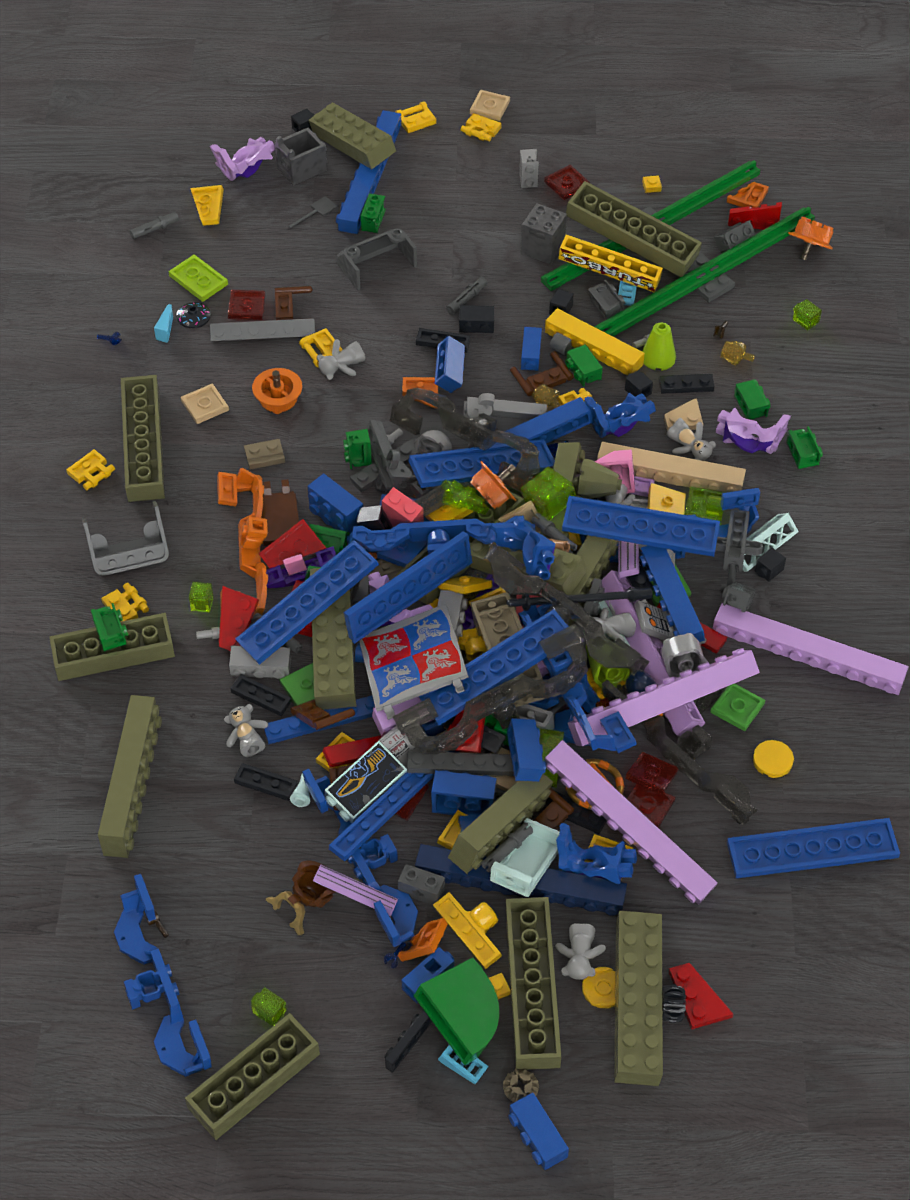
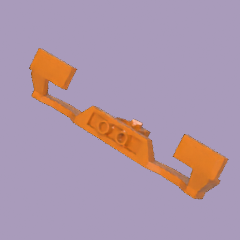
M240 468L238 475L218 472V504L236 507L238 503L237 492L251 491L253 493V512L251 515L241 519L238 524L240 569L256 581V592L259 602L254 615L256 613L262 615L266 605V585L268 582L266 566L261 562L259 555L260 546L268 534L267 519L261 518L263 509L262 496L264 494L262 478L260 475H255L244 468ZM222 590L220 592V603L222 601Z

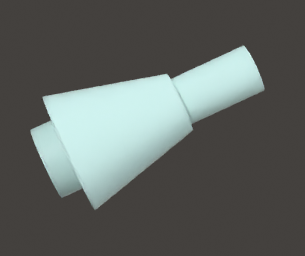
M303 773L301 774L299 784L290 797L291 803L297 807H305L310 804L309 790L304 782Z

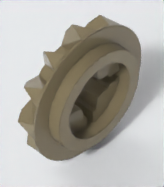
M515 1069L507 1074L503 1082V1090L509 1100L516 1102L532 1092L537 1096L539 1083L534 1073H530L526 1069ZM518 1079H520V1081H522L523 1084L526 1083L524 1093L522 1092L520 1087H514L518 1085Z

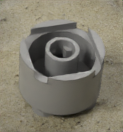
M692 633L664 640L661 654L669 676L678 678L681 672L690 669L695 671L698 669V665L706 663L700 643Z

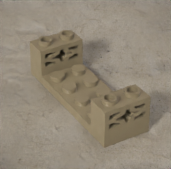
M508 592L470 602L475 628L479 637H483L487 650H490L523 629L515 608L508 607L506 604L507 600L511 599ZM537 664L500 687L506 710L545 699L543 678Z

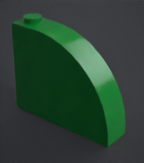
M474 958L420 984L414 994L416 1000L465 1066L481 1055L497 1029L499 1003L491 981Z

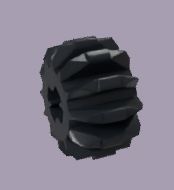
M664 985L662 988V1019L671 1023L681 1022L686 1011L685 990L682 986Z

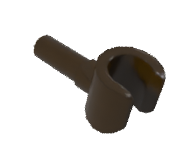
M725 321L721 326H715L713 336L717 335L723 338L728 321Z
M155 911L156 919L152 921L147 919L148 925L156 924L161 934L166 938L169 934L162 926L158 913Z

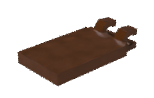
M289 479L281 480V493H271L270 481L263 482L264 494L262 496L263 509L261 518L267 519L268 531L267 537L263 541L264 546L273 543L299 522L296 493L294 491L290 492Z

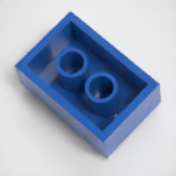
M324 473L308 485L310 511L322 518L325 524L331 525L337 530L350 532L351 534L353 526H358L356 518L359 516L363 503Z
M435 770L431 791L432 813L454 815L459 810L467 815L482 814L496 801L497 778L488 775L478 776L469 773H453L448 770Z

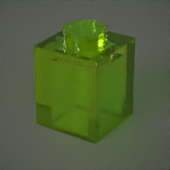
M806 299L794 307L793 320L806 330L811 329L820 322L822 310Z
M192 582L189 594L191 611L210 612L214 598L212 584Z
M265 987L260 993L257 992L251 1001L253 1014L271 1026H274L287 1011L286 1001Z

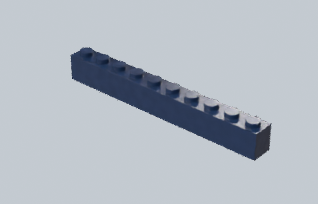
M420 844L415 867L445 877V883H456L463 887H476L484 891H497L504 895H517L523 898L549 897L550 904L558 903L570 908L579 907L590 912L600 911L611 916L618 915L619 911L623 910L627 883L620 882V884H616L606 879L548 868L529 897H526L490 881L491 872L486 871L488 866L484 869L480 865L478 869H472L466 874L448 858L451 852L450 849Z

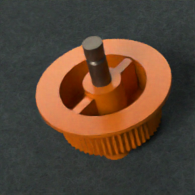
M801 217L795 232H788V234L803 239L806 242L800 258L807 260L812 245H819L833 250V247L829 245L833 234V227L827 225L822 227L823 224L813 220L810 223L811 219Z
M272 368L263 371L255 378L252 391L262 407L270 412L272 411L274 414H280L293 408L302 392V381L295 372L289 369Z
M480 461L482 469L472 477L470 483L479 491L484 499L494 509L499 508L508 499L516 501L503 482L511 473L517 470L515 466L511 464L508 469H505L497 476Z

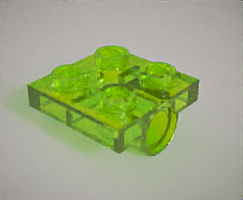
M444 480L441 486L445 490L442 499L445 505L456 509L465 507L484 515L489 510L484 503L485 500L476 494L477 491L469 485L467 487L462 486V484L455 480L452 482Z
M690 486L685 515L695 514L699 518L720 521L721 525L724 511L721 508L722 493L725 492Z

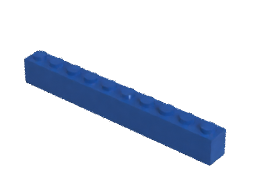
M383 110L381 116L377 118L376 127L391 135L393 143H395L402 126L401 113ZM388 158L373 169L359 162V169H356L354 180H351L350 190L346 192L345 202L341 204V212L336 216L339 231L358 234L361 227V213L369 193H375Z

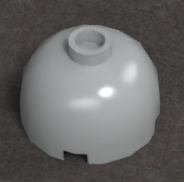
M438 430L426 431L415 442L417 454L452 450L449 438Z

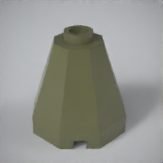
M583 459L578 485V497L592 499L615 495L617 490H621L622 479H619V474L592 460Z

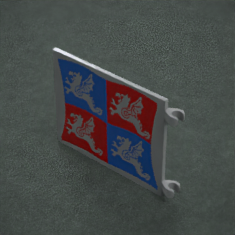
M446 604L372 631L359 640L376 711L384 710L388 720L396 717L392 706L450 684H453L457 694L465 691L461 680L469 676Z

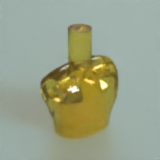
M726 341L721 351V357L733 365H738L742 359L752 362L755 359V355L746 352V345L738 341Z
M542 384L532 393V397L538 404H547V407L551 405L554 408L562 406L557 401L558 396H560L557 389Z

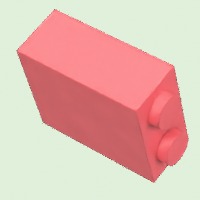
M394 487L383 498L382 508L393 527L400 523L424 522L423 507Z

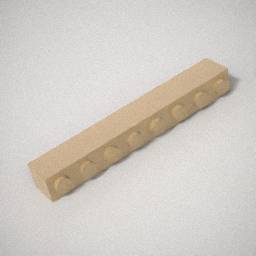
M607 442L601 443L597 457L598 460L613 451L632 449L634 476L720 494L742 490L746 469Z

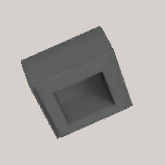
M556 332L550 342V348L566 356L567 351L572 350L571 339Z

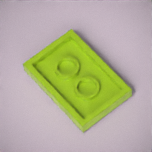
M192 255L168 271L169 276L202 302L228 285V279L196 255Z

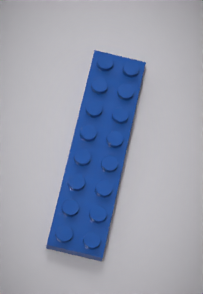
M544 439L410 455L408 460L421 488L470 482L472 477L482 469L480 461L497 476L505 469H508L511 464L517 470L511 473L510 476L553 471L555 463Z
M569 496L562 531L714 557L720 521Z
M464 531L347 609L344 612L348 635L352 642L355 644L473 563L469 535Z
M355 540L352 541L235 640L260 665L379 565L377 560Z
M555 609L466 664L469 677L461 680L465 691L457 694L453 684L418 697L440 726L547 657L546 653L576 639V636Z
M890 818L727 838V846L735 878L894 859L900 856Z

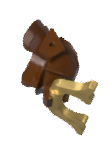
M307 860L299 864L297 872L292 878L294 881V894L290 891H285L276 897L266 898V901L273 905L274 910L280 909L282 900H286L295 909L296 918L290 923V927L294 928L298 935L304 934V906L322 908L334 897L333 894L336 892L313 881L320 865H323L316 861Z

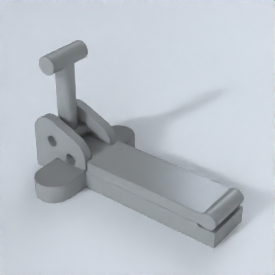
M483 393L479 398L467 397V401H464L463 418L465 423L470 425V443L468 448H473L479 443L477 425L486 421L489 416L531 420L546 413L547 404L497 400L495 395L490 393Z

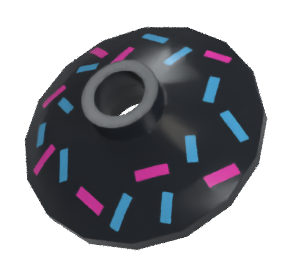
M192 302L181 306L177 311L176 317L180 325L186 328H199L210 320L211 313L206 305Z

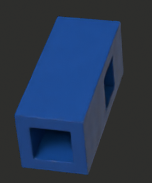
M524 327L521 370L539 371L542 328Z
M438 947L434 953L430 954L402 979V990L413 1001L418 1003L414 994L420 984L453 968V956L448 951L444 952Z

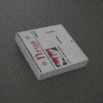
M411 714L379 739L406 769L408 751L428 752L434 747L432 741Z

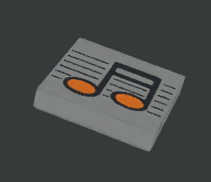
M639 600L634 604L643 633L661 640L674 637V628L668 625L666 619L668 614L666 611L663 612L662 609Z

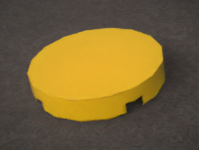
M776 740L760 743L756 747L753 756V763L758 772L764 773L771 778H778L788 774L794 761L791 749L786 744Z
M609 967L595 968V976H588L583 980L582 993L591 1005L598 1008H611L615 1006L616 1002L615 971Z

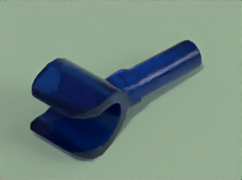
M115 332L111 336L97 335L98 339L108 340L112 345H117L122 341V339L118 338L121 335L119 332Z
M402 942L393 954H386L384 963L387 964L390 959H393L394 962L391 964V968H396L398 965L397 955L400 951H403L406 944Z

